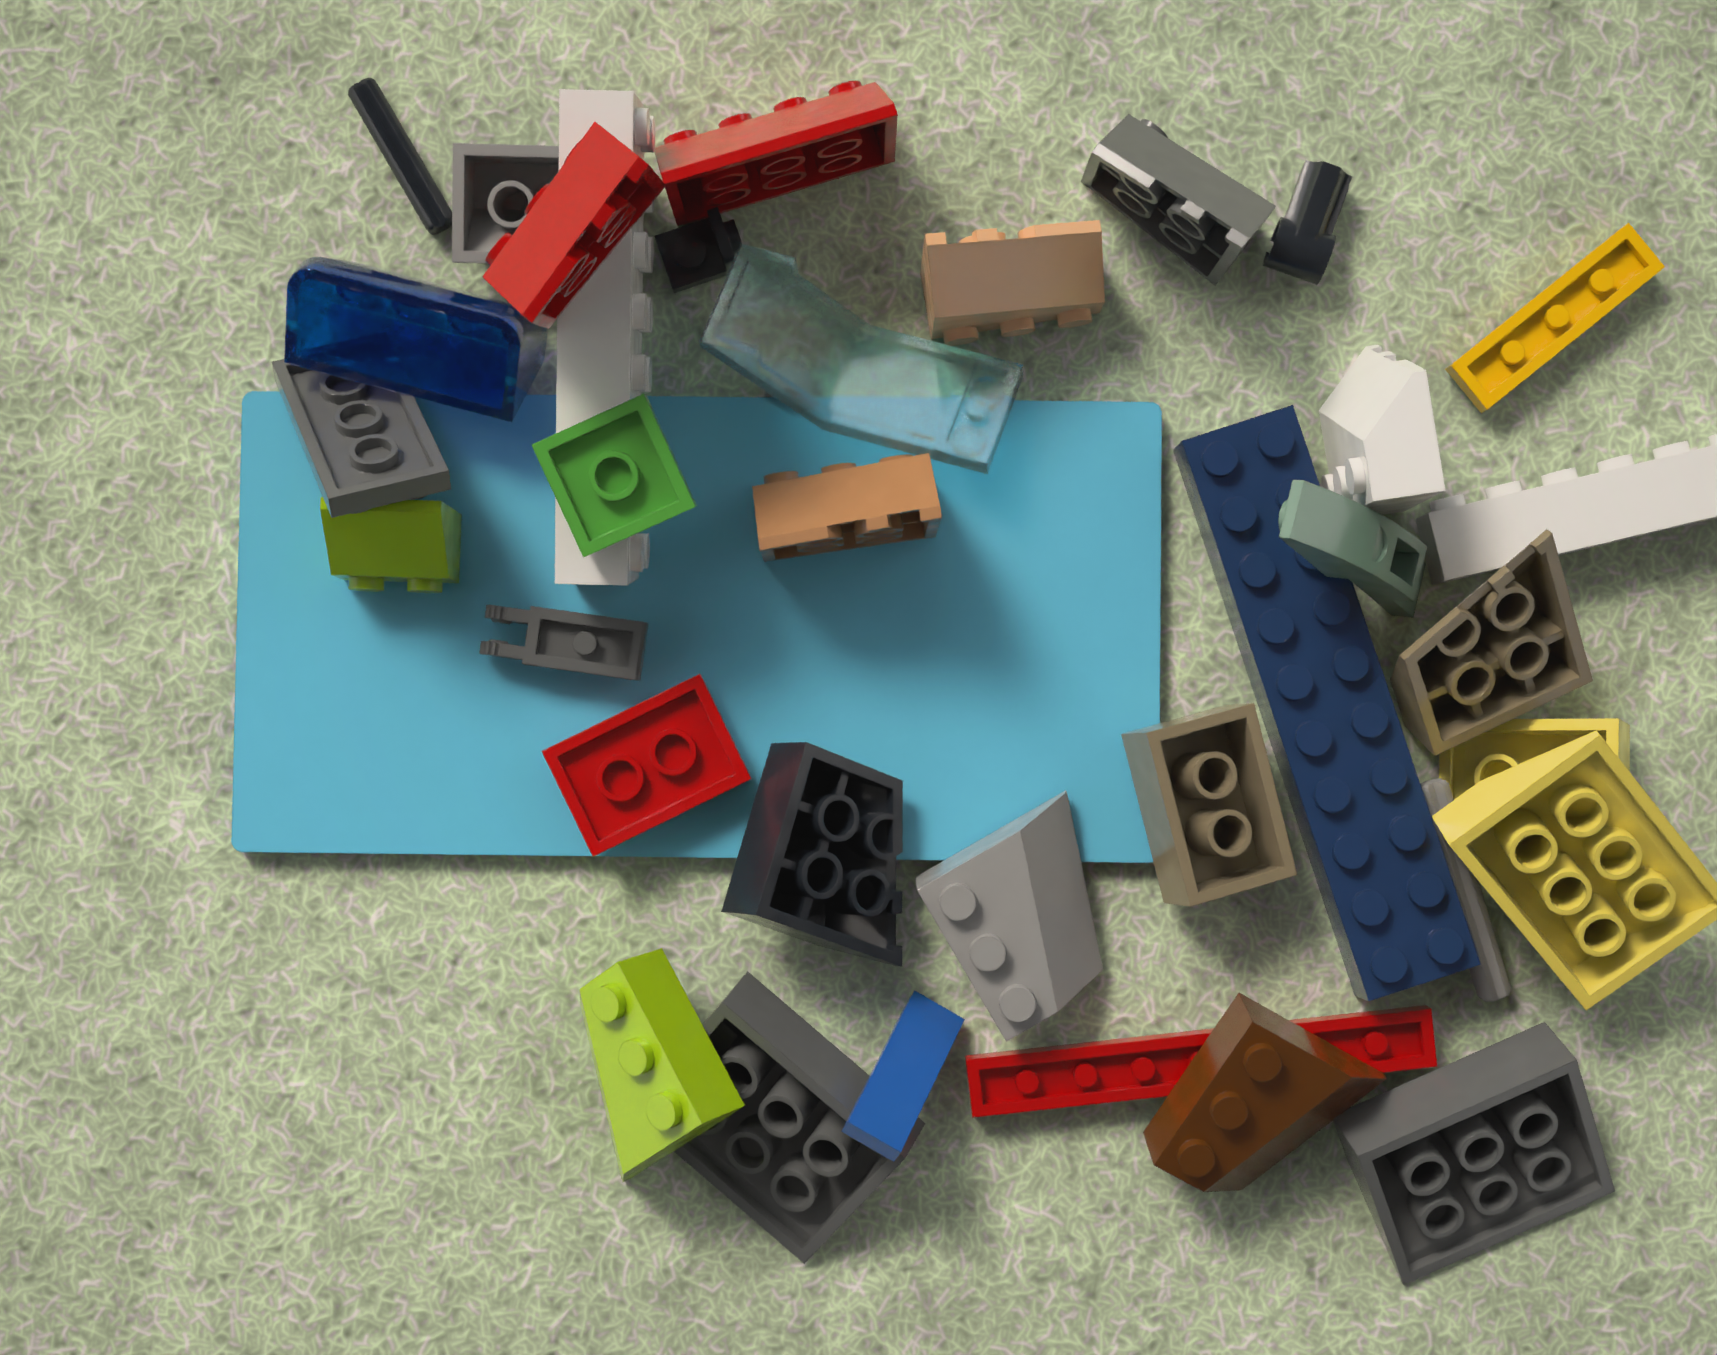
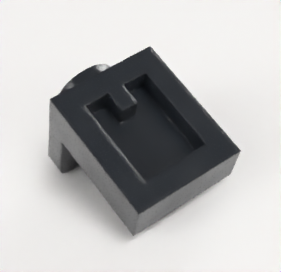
M718 207L707 210L708 218L654 236L674 293L739 272L735 255L745 252L734 219L723 222Z

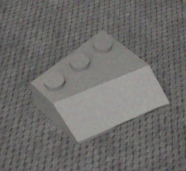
M1066 790L915 877L916 889L1006 1042L1059 1012L1103 970Z

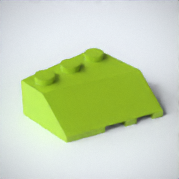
M662 948L619 961L579 989L580 1006L622 1183L641 1173L745 1106Z

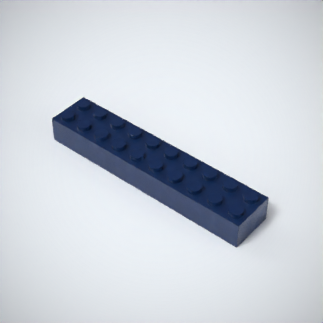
M1287 406L1181 441L1173 449L1354 995L1366 1001H1372L1481 965L1353 582L1345 578L1326 577L1279 538V512L1282 504L1288 500L1292 481L1305 480L1320 486L1294 406Z

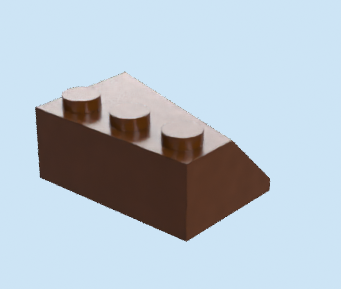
M1238 993L1147 1125L1143 1134L1154 1166L1202 1192L1239 1191L1255 1181L1387 1078L1379 1070L1245 995Z

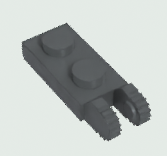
M486 605L485 618L491 619L492 622L508 625L511 623L528 624L525 646L511 645L507 641L490 639L488 641H481L479 654L523 660L522 664L635 681L641 680L649 625L647 622L531 606L530 610Z

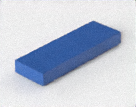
M914 990L902 1010L841 1132L894 1162L911 1133L965 1019Z

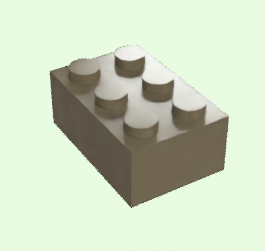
M1254 703L1224 705L1121 734L1164 903L1192 907L1297 875Z

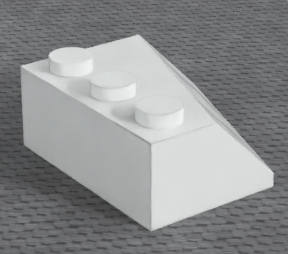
M1379 345L1366 346L1319 409L1329 473L1322 475L1321 487L1354 500L1381 515L1404 512L1446 491L1427 372L1408 360L1396 361V354L1390 351L1382 352V348Z

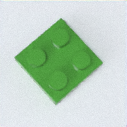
M644 393L531 445L583 558L697 506L648 397Z

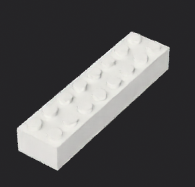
M559 89V170L563 166L568 154L584 137L594 122H597L643 160L644 152L654 153L655 118L650 116L649 108L643 106L634 91ZM654 201L644 213H653ZM644 214L557 319L556 433L641 395V392H651L652 359L651 356L642 354V332H652L653 301L652 297H647V294L643 293V273L653 272L654 245L653 237H648V233L643 232ZM555 497V584L628 586L639 578V572H643V568L648 569L650 557L649 533H637L583 558Z

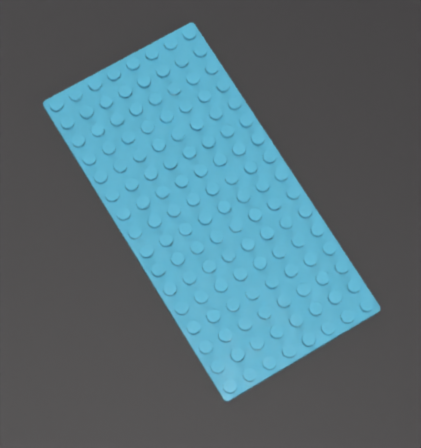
M251 391L243 397L231 837L232 846L237 851L592 856L542 751L701 674L752 779L597 856L737 858L771 743L808 742L903 780V852L896 856V860H946L1066 790L1081 862H1153L1121 734L1160 723L1162 411L1156 403L647 396L697 506L639 532L649 533L648 569L643 568V572H639L637 580L628 586L555 584V495L531 445L556 434V395L412 393L449 469L451 490L430 494L424 498L414 500L443 501L462 514L459 583H443L442 593H416L407 591V582L384 581V591L349 590V580H343L331 575L320 512V499L323 496L282 396L278 391ZM930 454L942 515L936 537L764 562L759 549L752 486L764 484L763 476L778 472L797 471L799 477L820 474L822 473V467L834 464L856 463L857 467L879 463L880 459L890 456ZM486 605L530 610L531 606L647 622L649 625L641 680L635 681L522 664L523 660L479 654L481 641H488L490 639L507 641L511 645L525 646L528 624L511 623L508 625L492 622L491 619L485 618Z

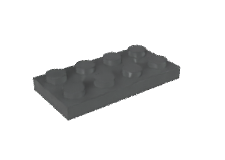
M386 337L272 361L275 382L331 518L346 514L362 513L371 508L409 499H421L430 494L451 490L449 469Z

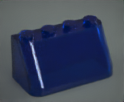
M311 257L304 260L292 274L287 284L284 363L512 422L545 358L547 328L531 323L506 301L353 261L325 257Z

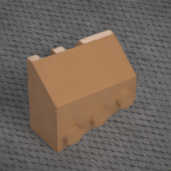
M929 453L916 456L911 454L890 456L880 459L879 463L857 467L856 463L834 464L822 467V473L804 477H799L797 471L772 473L763 476L764 484L752 486L759 549L764 562L934 538L942 519Z

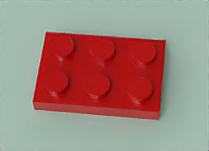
M701 674L542 751L593 857L752 779Z

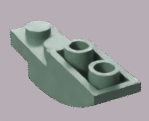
M1293 480L1288 500L1282 504L1279 512V538L1326 577L1349 579L1392 616L1414 618L1426 566L1424 558L1427 546L1397 523L1354 500L1305 480Z

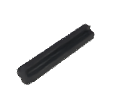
M365 78L352 85L348 90L349 98L426 230L430 234L436 235L452 226V211L376 81L373 78Z

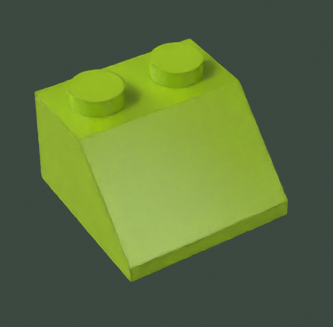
M321 497L320 512L330 572L335 577L349 580V590L384 591V581L407 582L408 592L442 593L443 583H459L462 514L443 501L405 500L371 508L362 513L346 514L331 518L324 498Z

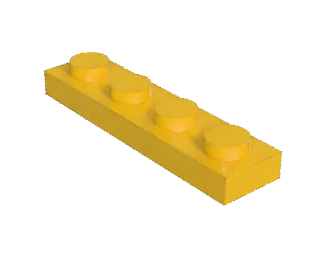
M1627 223L1445 370L1480 413H1483L1665 268V266L1630 223Z

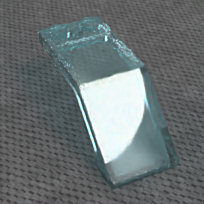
M741 243L699 340L702 349L822 430L914 455L929 453L930 459L984 474L989 472L1023 379V364L869 325L799 275L796 257Z

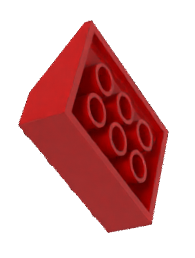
M848 81L831 88L828 91L829 96L807 102L805 97H795L778 103L773 108L774 112L755 118H752L751 114L748 113L737 114L722 120L718 124L719 128L697 135L695 130H684L669 135L664 139V145L655 147L654 152L662 180L666 185L665 190L677 227L708 218L707 210L718 207L720 214L895 162L898 114L894 102L876 82L862 86L860 81Z

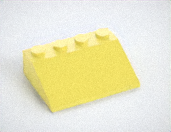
M1597 730L1479 781L1432 816L1448 845L1586 1011L1717 920L1716 880Z

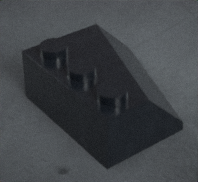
M808 742L771 743L721 912L817 946L902 967V946L896 945V914L902 913V891H896V856L903 852V780Z

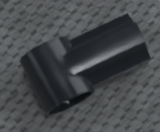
M1305 161L1285 216L1280 217L1270 241L1274 243L1270 253L1266 252L1263 260L1264 267L1318 285L1335 245L1336 236L1332 235L1345 201L1352 176L1346 174L1341 167L1324 161Z

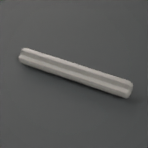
M1438 778L1421 783L1431 817L1454 800L1449 783L1446 780ZM1432 818L1481 965L1469 968L1476 994L1485 1002L1502 999L1510 994L1511 986L1479 881L1448 845Z

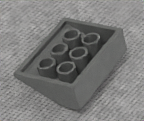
M747 971L702 1024L745 1106L674 1152L805 1264L901 1164L926 1123L919 1117L917 1118L901 1153L894 1162L841 1132L870 1075Z
M1545 1022L1352 1106L1333 1119L1347 1161L1403 1285L1615 1192L1577 1059Z

